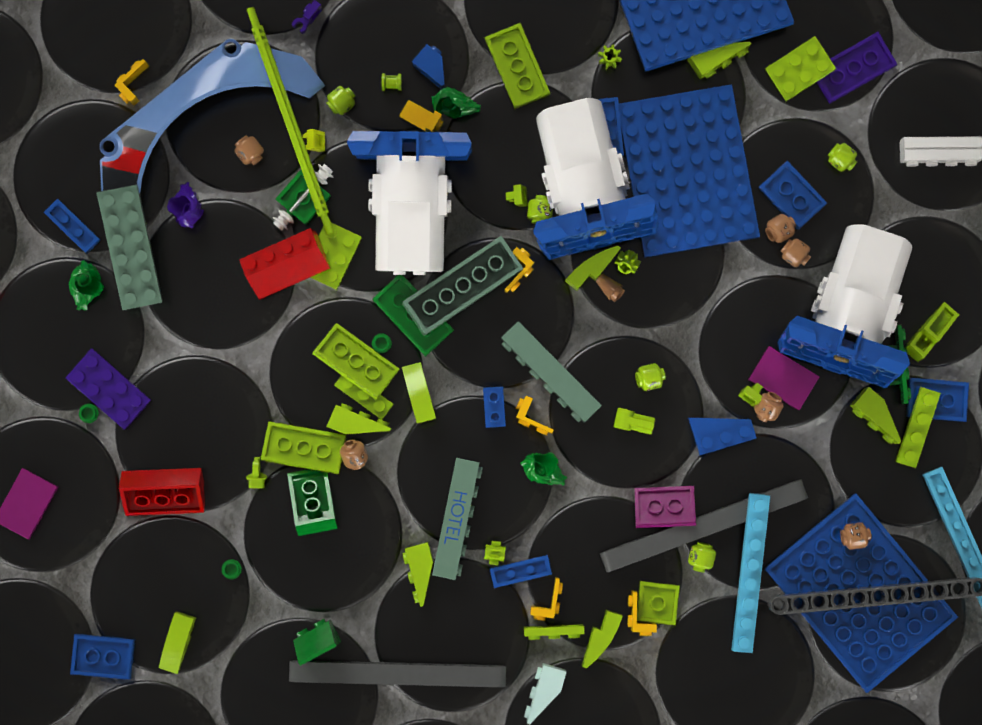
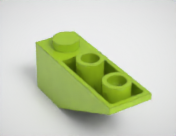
M750 41L732 43L691 56L687 61L700 80L704 77L708 79L716 74L715 70L719 67L724 69L732 63V59L736 56L741 58L749 52L748 49L751 43Z
M870 387L864 388L851 403L852 412L859 418L864 417L868 421L867 425L874 431L879 430L884 434L882 437L888 443L900 444L901 439L885 400Z
M343 403L341 406H335L326 426L345 435L387 432L392 429L388 427V422L381 419L375 422L370 419L371 415L362 411L359 414L352 412L353 407Z
M429 542L405 548V553H402L405 565L409 564L411 572H407L410 584L414 583L416 591H413L415 603L420 604V607L425 602L433 565Z

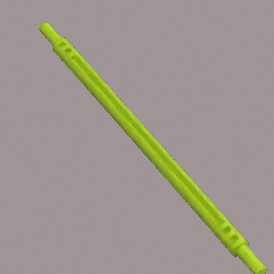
M254 7L248 8L247 13L253 27L251 29L317 215L321 217L324 229L328 235L333 233L334 230L328 216L329 211L263 25H260Z

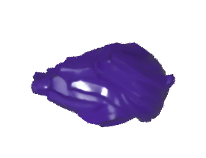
M189 182L180 185V191L169 199L167 210L175 216L176 222L181 227L193 228L204 211L201 209L202 204L198 202L196 192H193L192 187L189 186Z

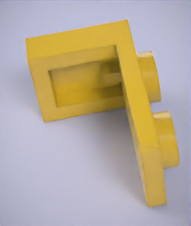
M144 59L136 61L131 66V70L127 74H122L116 81L115 86L121 92L119 96L126 104L131 102L135 106L140 101L127 86L149 67Z
M410 100L407 101L400 113L401 119L425 132H439L443 125L442 114L437 111L432 113Z
M516 247L512 251L519 263L524 266V269L505 288L504 291L506 293L510 290L514 292L521 284L519 280L523 275L527 278L534 270L532 268L534 262L529 258L531 255L524 248L519 249Z
M525 396L524 399L520 398L516 409L519 410L516 416L519 419L518 423L529 427L531 424L537 427V432L546 436L548 433L552 434L553 429L525 417L533 398Z
M555 577L551 608L531 606L530 615H534L533 619L545 621L546 617L554 619L555 614H559L560 602H557V596L562 594L563 588L560 578Z
M632 591V594L628 595V607H631V615H628L627 619L628 627H631L632 632H640V636H652V632L657 633V624L637 622V591Z

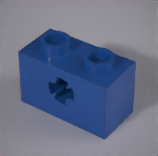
M503 387L483 388L486 428L505 427Z

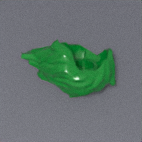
M446 87L441 89L435 96H432L434 111L440 114L443 113L453 119L470 115L474 112H480L481 110L480 104H477L470 97L454 88Z
M83 260L71 274L69 290L75 300L77 310H87V305L94 297L101 294L104 286L96 266Z
M532 453L520 462L530 481L548 485H565L567 477L562 474L558 465V458L554 453Z

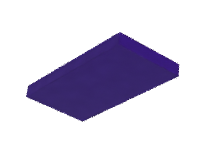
M876 32L830 58L836 70L819 80L817 84L830 104L896 67L898 64L879 32Z

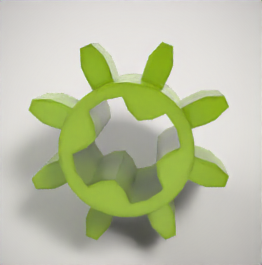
M614 44L609 48L604 45V52H598V56L602 57L599 64H604L606 70L610 66L615 69L617 66L616 62H621L622 60L621 57H618L621 50L616 51ZM608 54H612L611 60L607 59Z
M628 250L625 253L620 251L615 264H618V271L627 275L631 272L635 273L641 261L637 260L638 254Z
M492 541L491 545L486 544L484 559L489 560L490 565H498L499 561L504 562L506 547L501 546V542Z

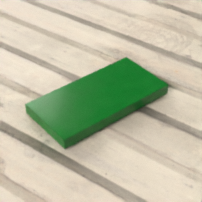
M398 275L372 300L426 357L454 329L445 322L423 336L402 305L404 300L418 291L403 275Z

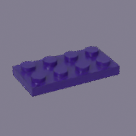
M92 348L66 376V379L124 430L130 426L152 401Z

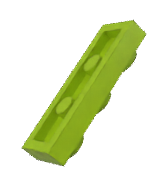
M342 375L334 385L381 420H383L394 405L382 395L377 400L373 399Z
M583 624L524 627V637L528 636V640H539L540 636H548V639H560V635H568V638H580V634H584Z

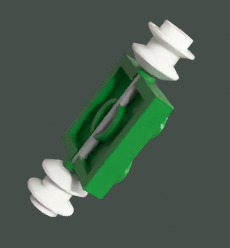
M318 164L319 170L315 172L318 183L327 185L326 179L328 177L333 178L331 175L333 171L325 164L323 166ZM300 170L275 199L287 209L286 212L278 210L280 214L278 218L272 217L275 220L273 224L281 231L284 228L288 230L286 226L288 223H294L291 216L294 215L304 225H307L317 213L302 170ZM320 186L326 202L331 195Z

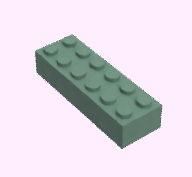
M138 184L97 192L122 310L162 303V294Z
M500 236L404 300L402 305L423 336H425L522 271L523 267L503 237Z

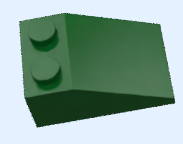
M311 469L287 473L294 522L298 536L337 529L328 473Z
M322 619L314 624L315 628L310 631L305 628L296 633L297 638L293 642L300 666L333 649L341 642V638L331 619L328 621Z

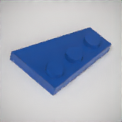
M688 418L699 455L757 438L751 419Z

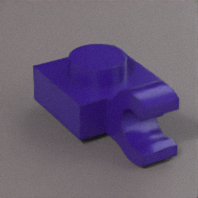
M316 0L312 4L308 3L303 10V17L296 18L292 22V27L295 28L297 24H302L303 27L300 29V33L304 34L309 24L311 25L323 10L321 4Z

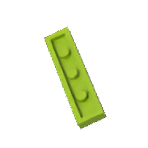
M920 387L896 458L897 463L916 468L941 393Z

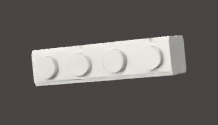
M982 136L903 137L900 140V163H906L908 167L918 166V163H926V166L929 167L938 166V163H945V166H957V163H965V166H976L978 162L982 161Z

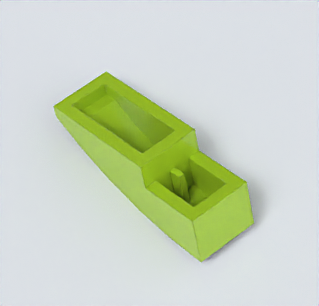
M615 246L595 254L578 266L566 278L565 282L578 291L589 276L596 281L621 248Z
M942 303L904 347L907 349V354L917 362L925 358L932 347L947 332L959 314L947 303Z
M421 362L402 367L417 424L436 419Z
M606 610L601 629L592 628L582 662L584 668H588L595 662L611 643L623 616L621 614Z
M178 611L174 613L159 664L160 669L175 674L179 673L196 617Z

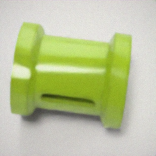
M382 73V91L386 89L402 91V74L386 75Z

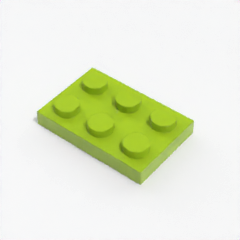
M814 36L765 68L785 102L835 71L836 67L816 36Z
M331 223L334 232L327 235L323 226L318 236L330 269L310 278L337 290L362 237Z

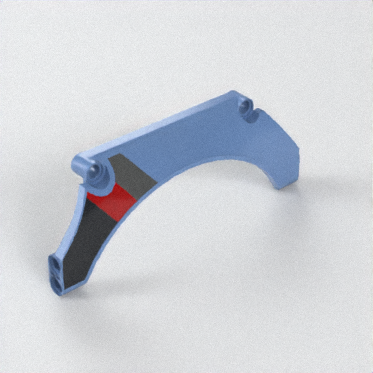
M234 39L225 40L100 142V150L104 154V157L100 160L101 191L138 184L140 193L146 163L158 139L182 112L195 103L230 89L254 86L272 87L258 46L248 42L241 46ZM228 42H232L236 46V51L232 54L225 50V45ZM271 49L285 90L311 98L325 87L324 83L303 57ZM112 141L115 146L112 152L104 150V142Z

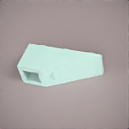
M545 663L542 664V667L537 668L535 679H538L536 687L532 686L529 697L532 698L531 706L526 707L524 717L527 718V724H531L561 692L566 676L565 669Z

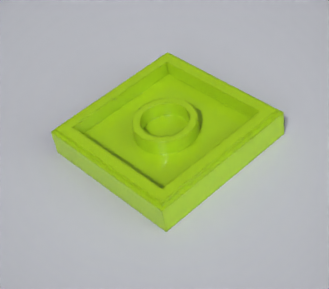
M640 581L637 621L676 626L680 586Z

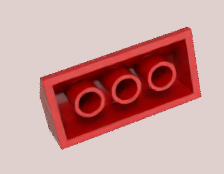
M311 228L239 259L245 277L258 299L265 298L330 269L318 234Z
M201 468L122 471L119 492L125 516L205 512L204 479Z

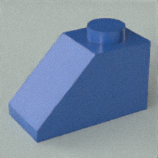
M426 44L412 61V65L437 87L444 89L441 51L435 46L430 47Z

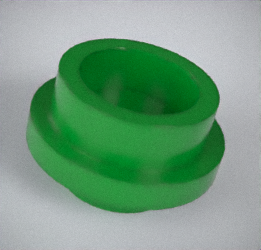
M377 334L372 340V347L378 353H386L391 348V339L386 334Z
M84 404L79 410V418L85 423H93L99 417V410L93 404Z
M230 559L222 565V574L227 579H235L242 572L241 564L237 560Z

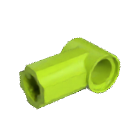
M618 408L613 427L651 435L655 418Z

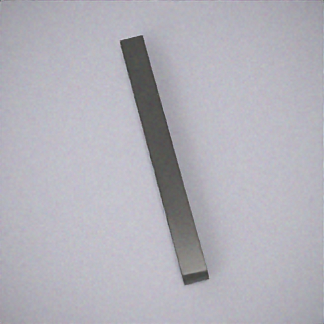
M801 479L761 493L770 495L768 513L808 498ZM748 498L696 517V526L668 527L601 552L600 556L606 572L622 568L746 522Z
M967 577L774 595L768 600V608L775 614L784 615L982 596V578ZM978 581L980 583V589L977 592H975L973 589V585L975 582ZM956 583H959L961 589L955 594L953 587ZM936 585H939L941 588V592L938 595H935L933 592ZM916 587L921 589V594L918 597H915L913 594ZM899 588L901 596L895 599L893 593ZM879 590L882 594L881 599L875 601L874 593ZM860 592L862 599L860 602L855 603L854 595ZM840 594L842 601L836 605L833 601L834 597ZM817 596H821L822 603L816 607L814 599ZM796 598L802 599V606L800 608L794 607V600ZM776 600H781L783 603L780 610L774 609V602Z
M298 660L289 661V682L506 687L507 666L310 660L300 666Z

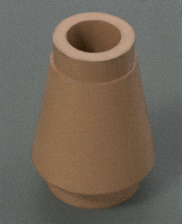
M604 273L596 280V283L609 300L612 299L616 302L625 292L622 288L623 285Z

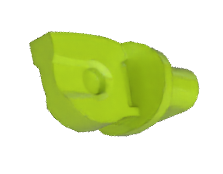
M254 457L253 473L246 476V479L249 480V488H265L267 475L261 473L260 457Z

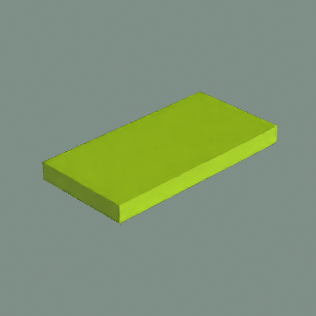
M521 23L484 37L514 110L550 95L548 86Z
M337 323L313 351L314 356L375 400L378 399L400 370Z
M268 421L261 461L339 474L342 462L340 449L346 441V435Z

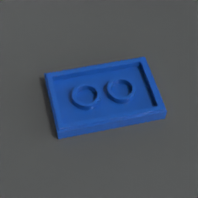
M788 161L758 187L782 214L794 219L797 230L827 204Z
M909 378L908 388L910 387L911 399H908L906 417L911 416L919 389L923 387L941 393L932 419L967 422L969 382Z
M74 634L70 674L130 680L135 639Z

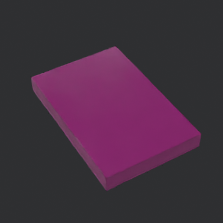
M768 346L748 380L754 384L756 382L759 383L765 391L779 395L783 402L800 410L819 376Z
M22 468L0 508V525L26 539H30L58 486Z
M694 486L634 488L636 528L696 526Z

